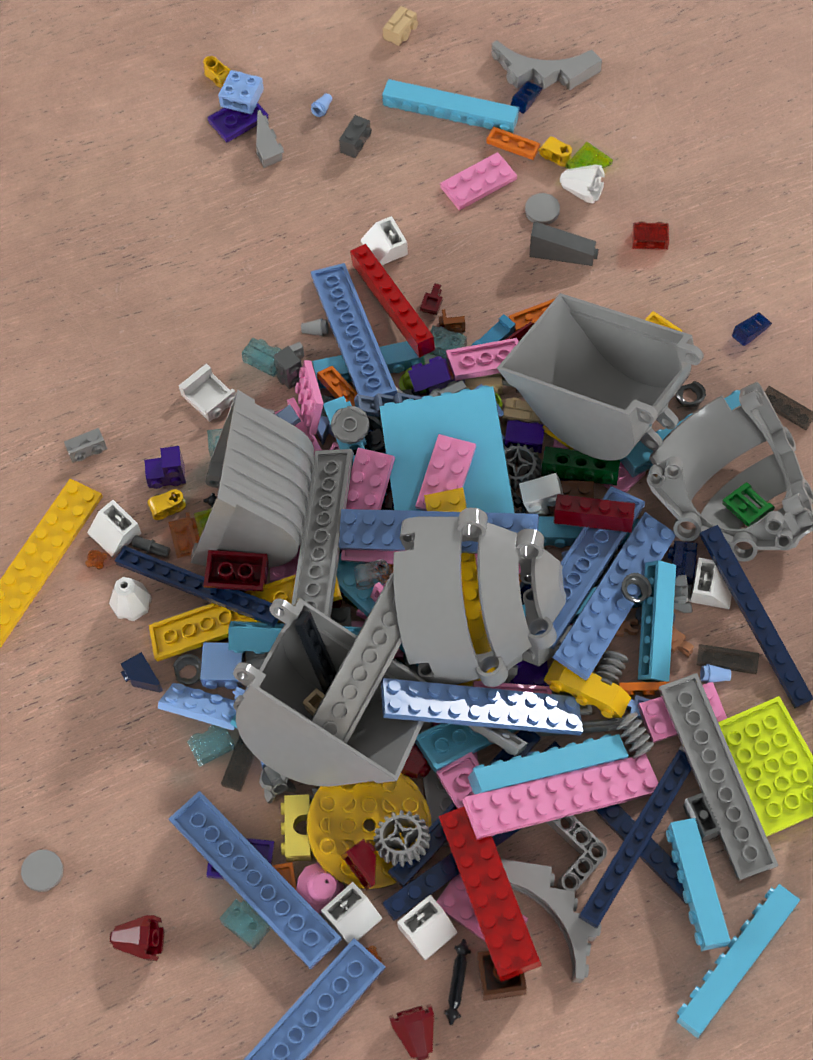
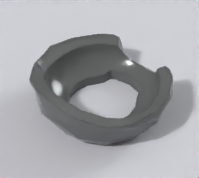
M693 381L691 384L682 385L676 393V398L683 406H697L705 399L706 389L699 382ZM691 389L696 393L697 399L694 402L685 401L683 398L684 390Z
M639 573L627 575L621 585L623 596L633 603L644 601L652 593L649 580ZM628 585H637L641 590L642 597L636 599L630 596L627 592Z
M192 654L178 657L173 664L176 680L183 684L198 682L201 676L202 662L200 658ZM187 665H192L197 670L196 675L191 679L180 677L179 671Z

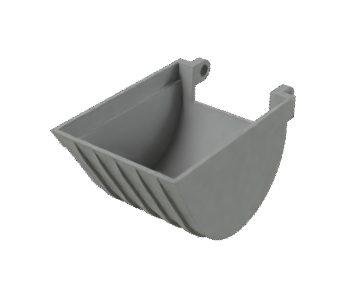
M560 293L497 369L509 385L514 386L543 424L564 443L593 458L619 460L626 457L639 440L651 450L656 451L660 448L663 441L652 429V424L657 420L663 427L670 430L677 426L679 423L678 417L668 408V403L689 377L691 364L698 365L704 358V354L698 347L694 346L693 337L690 334Z
M239 390L236 392L210 460L205 482L208 486L219 489L199 542L193 546L191 563L206 566L208 550L267 554L269 568L288 563L295 558L301 545L315 465L314 447L304 432L255 404V399Z
M300 598L294 605L284 599H275L270 606V612L285 624L260 669L258 670L250 664L242 662L238 663L233 671L234 677L247 686L243 695H239L233 704L234 709L237 711V729L245 745L261 762L272 770L304 784L328 787L370 781L376 783L397 781L424 721L383 718L380 682L347 744L311 721L313 716L305 709L302 702L315 689L320 690L323 694L324 692L294 625L303 611L311 612L336 673L357 635ZM392 660L383 678L426 682L395 660Z

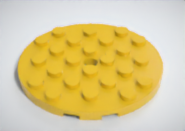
M400 773L397 781L376 783L370 781L339 786H320L311 801L307 815V836L312 853L320 866L335 877L336 880L345 885H350L354 882L359 889H365L341 856L362 839L365 842L369 841L375 848L376 843L373 840L374 836H376L375 829L379 828V821L385 823V816L392 817V811L396 815H399L400 810L404 812V815L408 811L412 812V816L417 814L420 819L425 821V826L429 828L431 826V815L427 801L419 791L418 786L402 773ZM366 820L374 822L375 828L373 831L365 830L363 824ZM399 833L400 840H402L403 844H405L404 837H402V834ZM379 851L374 852L376 855L375 885L369 889L384 888L397 883L388 874V871L394 865H392L391 861L386 863L384 857L381 858L379 856Z

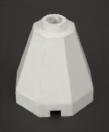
M600 165L567 169L561 174L560 183L564 189L585 202L595 203V201L599 200L603 190L604 182H601V177L604 178L605 173Z
M122 577L114 585L109 605L118 619L126 618L130 621H135L148 613L149 603H151L152 598L143 583L132 578Z

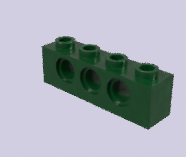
M545 446L541 476L556 473L559 478L594 481V483L617 486L620 459L601 460L577 450Z

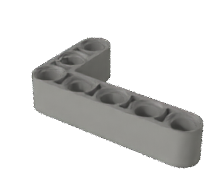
M572 815L546 823L580 854L557 882L558 889L575 891L604 860L607 855V848ZM560 820H567L569 823V828H563L560 824ZM577 833L583 835L584 843H579L576 840ZM592 848L599 850V858L592 855ZM579 863H583L586 866V873L578 870ZM565 878L573 882L572 889L565 886Z

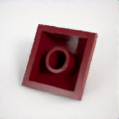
M362 839L341 857L365 890H368L375 885L376 855L374 852L376 850L369 841L365 842Z

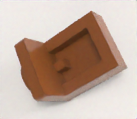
M443 309L442 316H439V327H443L444 334L465 332V316L447 318L446 310Z

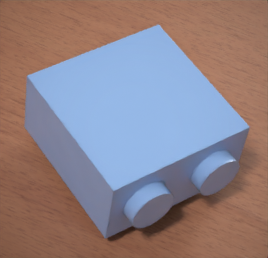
M230 70L218 95L220 106L252 114L264 90L262 78Z
M204 642L200 676L202 686L208 689H216L217 687L236 689L237 687H242L243 684L234 677L233 671L238 663L244 662L245 652L235 653L233 650H228V643Z

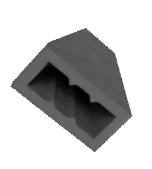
M533 222L529 257L593 266V260H597L599 249H596V241L545 224Z

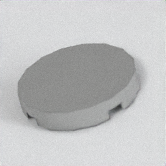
M546 193L535 194L525 204L526 216L532 223H553L559 216L560 204L552 195Z
M347 406L346 408H341L332 417V432L335 438L342 443H357L367 435L369 419L366 413L358 407Z
M38 850L31 853L24 860L21 867V876L24 883L31 890L46 892L60 883L63 877L64 866L61 859L54 852Z

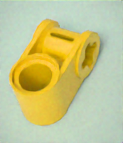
M208 56L203 60L205 75L217 87L221 88L231 69L221 63L216 57Z
M549 137L539 148V153L544 159L550 160L561 167H567L572 163L570 156L572 154V147L555 137Z
M177 489L153 496L147 501L154 520H162L167 516L183 511L186 507L183 494Z

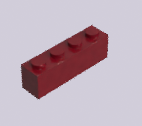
M557 494L554 523L632 533L635 503Z

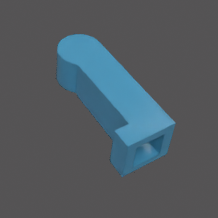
M503 314L499 318V322L471 346L505 340L515 333V323Z

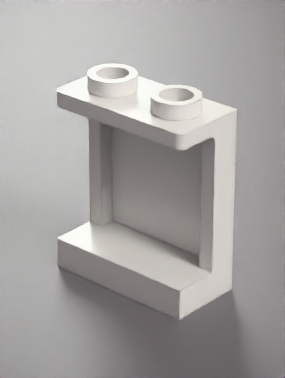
M207 363L179 385L181 395L209 422L214 418H218L225 409L231 407L236 395L234 389L230 390L212 373V369Z

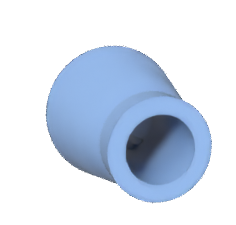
M325 93L312 103L311 112L313 115L322 117L326 114L332 101L331 95Z
M707 664L700 669V679L705 683L730 681L731 670Z

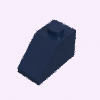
M142 652L121 663L123 671L120 673L125 682L130 681L133 687L159 693L163 691L160 682Z

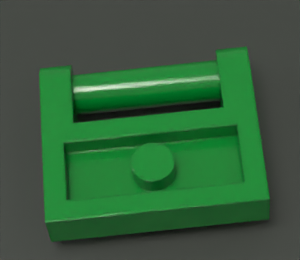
M747 482L722 500V504L747 527L758 522L775 509L774 505L767 503ZM747 494L754 502H756L761 507V509L756 507L744 495Z

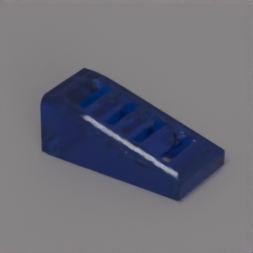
M527 81L512 97L511 106L519 107V112L524 114L541 93L542 87Z
M758 312L736 325L732 337L742 346H745L769 328L772 322Z

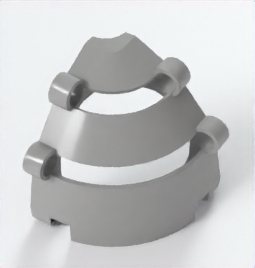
M758 382L740 390L739 401L741 405L733 410L730 409L723 395H721L681 422L662 440L663 444L660 448L653 451L649 459L653 466L649 469L647 482L651 491L676 517L673 528L677 538L687 542L694 541L702 531L718 525L737 560L743 562L754 559L757 555V550H790L797 547L799 541L813 531V491L809 483L804 479L795 455V441L790 431L783 427L766 393ZM767 441L774 454L753 464L731 479L710 499L700 514L691 502L699 489L732 460ZM746 482L766 502L787 491L782 501L783 508L778 511L769 512L758 522L743 529H740L743 522L722 504L724 498ZM747 494L744 495V496H745L747 499H749L756 507H758V508L760 507V506H759L756 502H754ZM688 521L693 523L696 528L687 530L680 523ZM744 541L750 543L752 548L744 550L740 549L736 544Z
M466 508L460 512L459 517H413L403 520L400 540L406 551L394 552L393 559L395 605L400 635L408 663L419 664L418 675L426 682L452 685L481 679L485 686L496 687L507 679L508 669L506 666L529 648L546 649L555 643L557 633L553 622L566 603V594L563 585L562 565L557 558L544 549V535L534 529H523L515 533L488 523L487 514L478 508ZM464 541L478 542L477 574L479 598L485 631L492 650L484 654L475 653L465 614L461 578V547ZM519 565L521 570V581L526 584H532V588L528 589L523 594V601L526 608V619L523 611L520 593ZM541 630H546L541 635H535L537 632ZM498 667L495 671L486 673L490 668Z

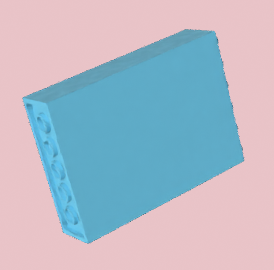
M485 385L475 390L463 389L458 393L445 392L440 396H424L418 400L406 399L402 403L395 404L394 402L385 403L384 406H379L386 454L395 457L390 475L394 510L424 511L417 509L415 505L438 434L476 444L463 487L467 508H478L485 513H515L493 386Z

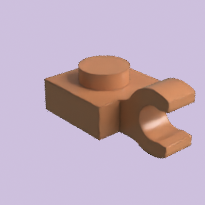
M672 627L671 652L674 653L678 649L685 656L689 657L693 653L692 649L694 646L685 641L686 636L674 627Z

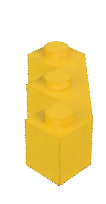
M556 660L553 661L544 678V681L553 692H568L582 706L596 705L601 714L606 718H622L631 700V697L621 686L612 683L610 686L602 682V677L591 673L585 681Z

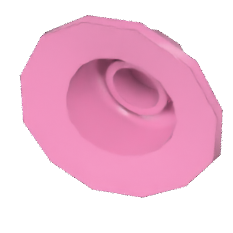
M319 863L305 867L298 877L296 891L320 914H322L321 910L344 889L343 883L326 872Z

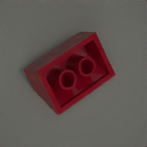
M208 550L203 587L263 592L268 577V555Z

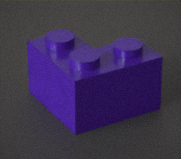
M441 356L429 359V363L426 365H422V362L411 366L412 370L408 371L415 392L454 379L447 359L441 358Z
M179 446L160 448L161 458L144 460L146 481L149 488L159 489L163 486H179L186 483L185 465Z

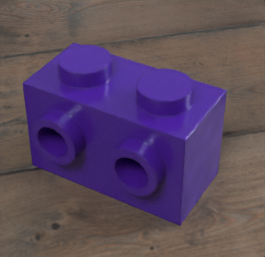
M508 420L505 446L509 448L510 443L513 446L519 443L523 447L526 444L527 449L533 447L534 453H542L544 425L537 422L526 423L519 420Z

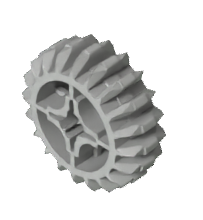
M510 443L509 448L504 445L508 474H510V486L514 492L517 488H520V483L541 477L542 461L539 458L538 452L534 453L533 447L527 449L526 444L521 447L519 443L516 446Z
M400 810L399 815H396L392 811L391 818L384 817L385 823L379 821V828L375 829L376 836H374L373 840L376 843V851H379V856L381 858L384 857L386 863L391 861L392 865L396 866L400 862V865L404 867L405 862H408L412 866L413 859L419 861V854H426L425 849L429 848L428 841H430L431 837L428 834V826H425V821L420 819L419 815L415 814L412 816L410 811L404 815L402 810ZM399 833H401L402 837H404L405 844H403L402 840H400Z

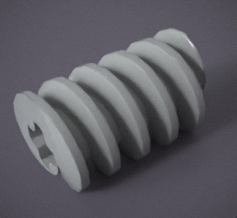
M606 651L595 674L602 677L601 681L610 686L612 683H619V679L616 676H622V672L619 669L624 670L625 665L623 663H628L629 659L621 653Z
M637 712L629 713L613 722H620L616 729L624 730L620 735L621 738L628 737L624 744H632L628 751L636 752L633 759L650 751V748L654 745L652 741L646 742L650 738L649 734L642 735L646 730L645 727H639L642 721L634 720L638 716Z

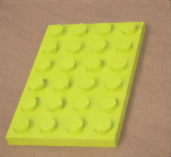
M780 696L718 722L766 837L813 817V755Z

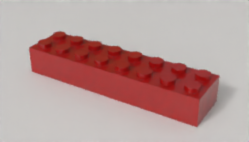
M465 806L438 816L501 982L542 966L492 836L476 838Z

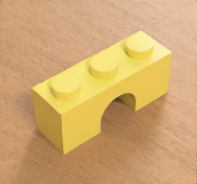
M309 794L284 795L285 802H281V815H285V822H281V835H285V842L281 843V854L285 855L287 862L312 861V850L308 842V836L298 834L295 831V827L299 822L307 821L308 810L311 804Z

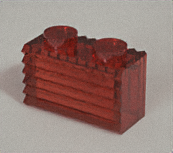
M643 221L633 223L632 249L668 250V223H646Z

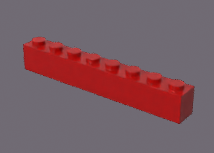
M364 244L351 250L353 267L417 356L420 358L435 351L434 336L369 247Z

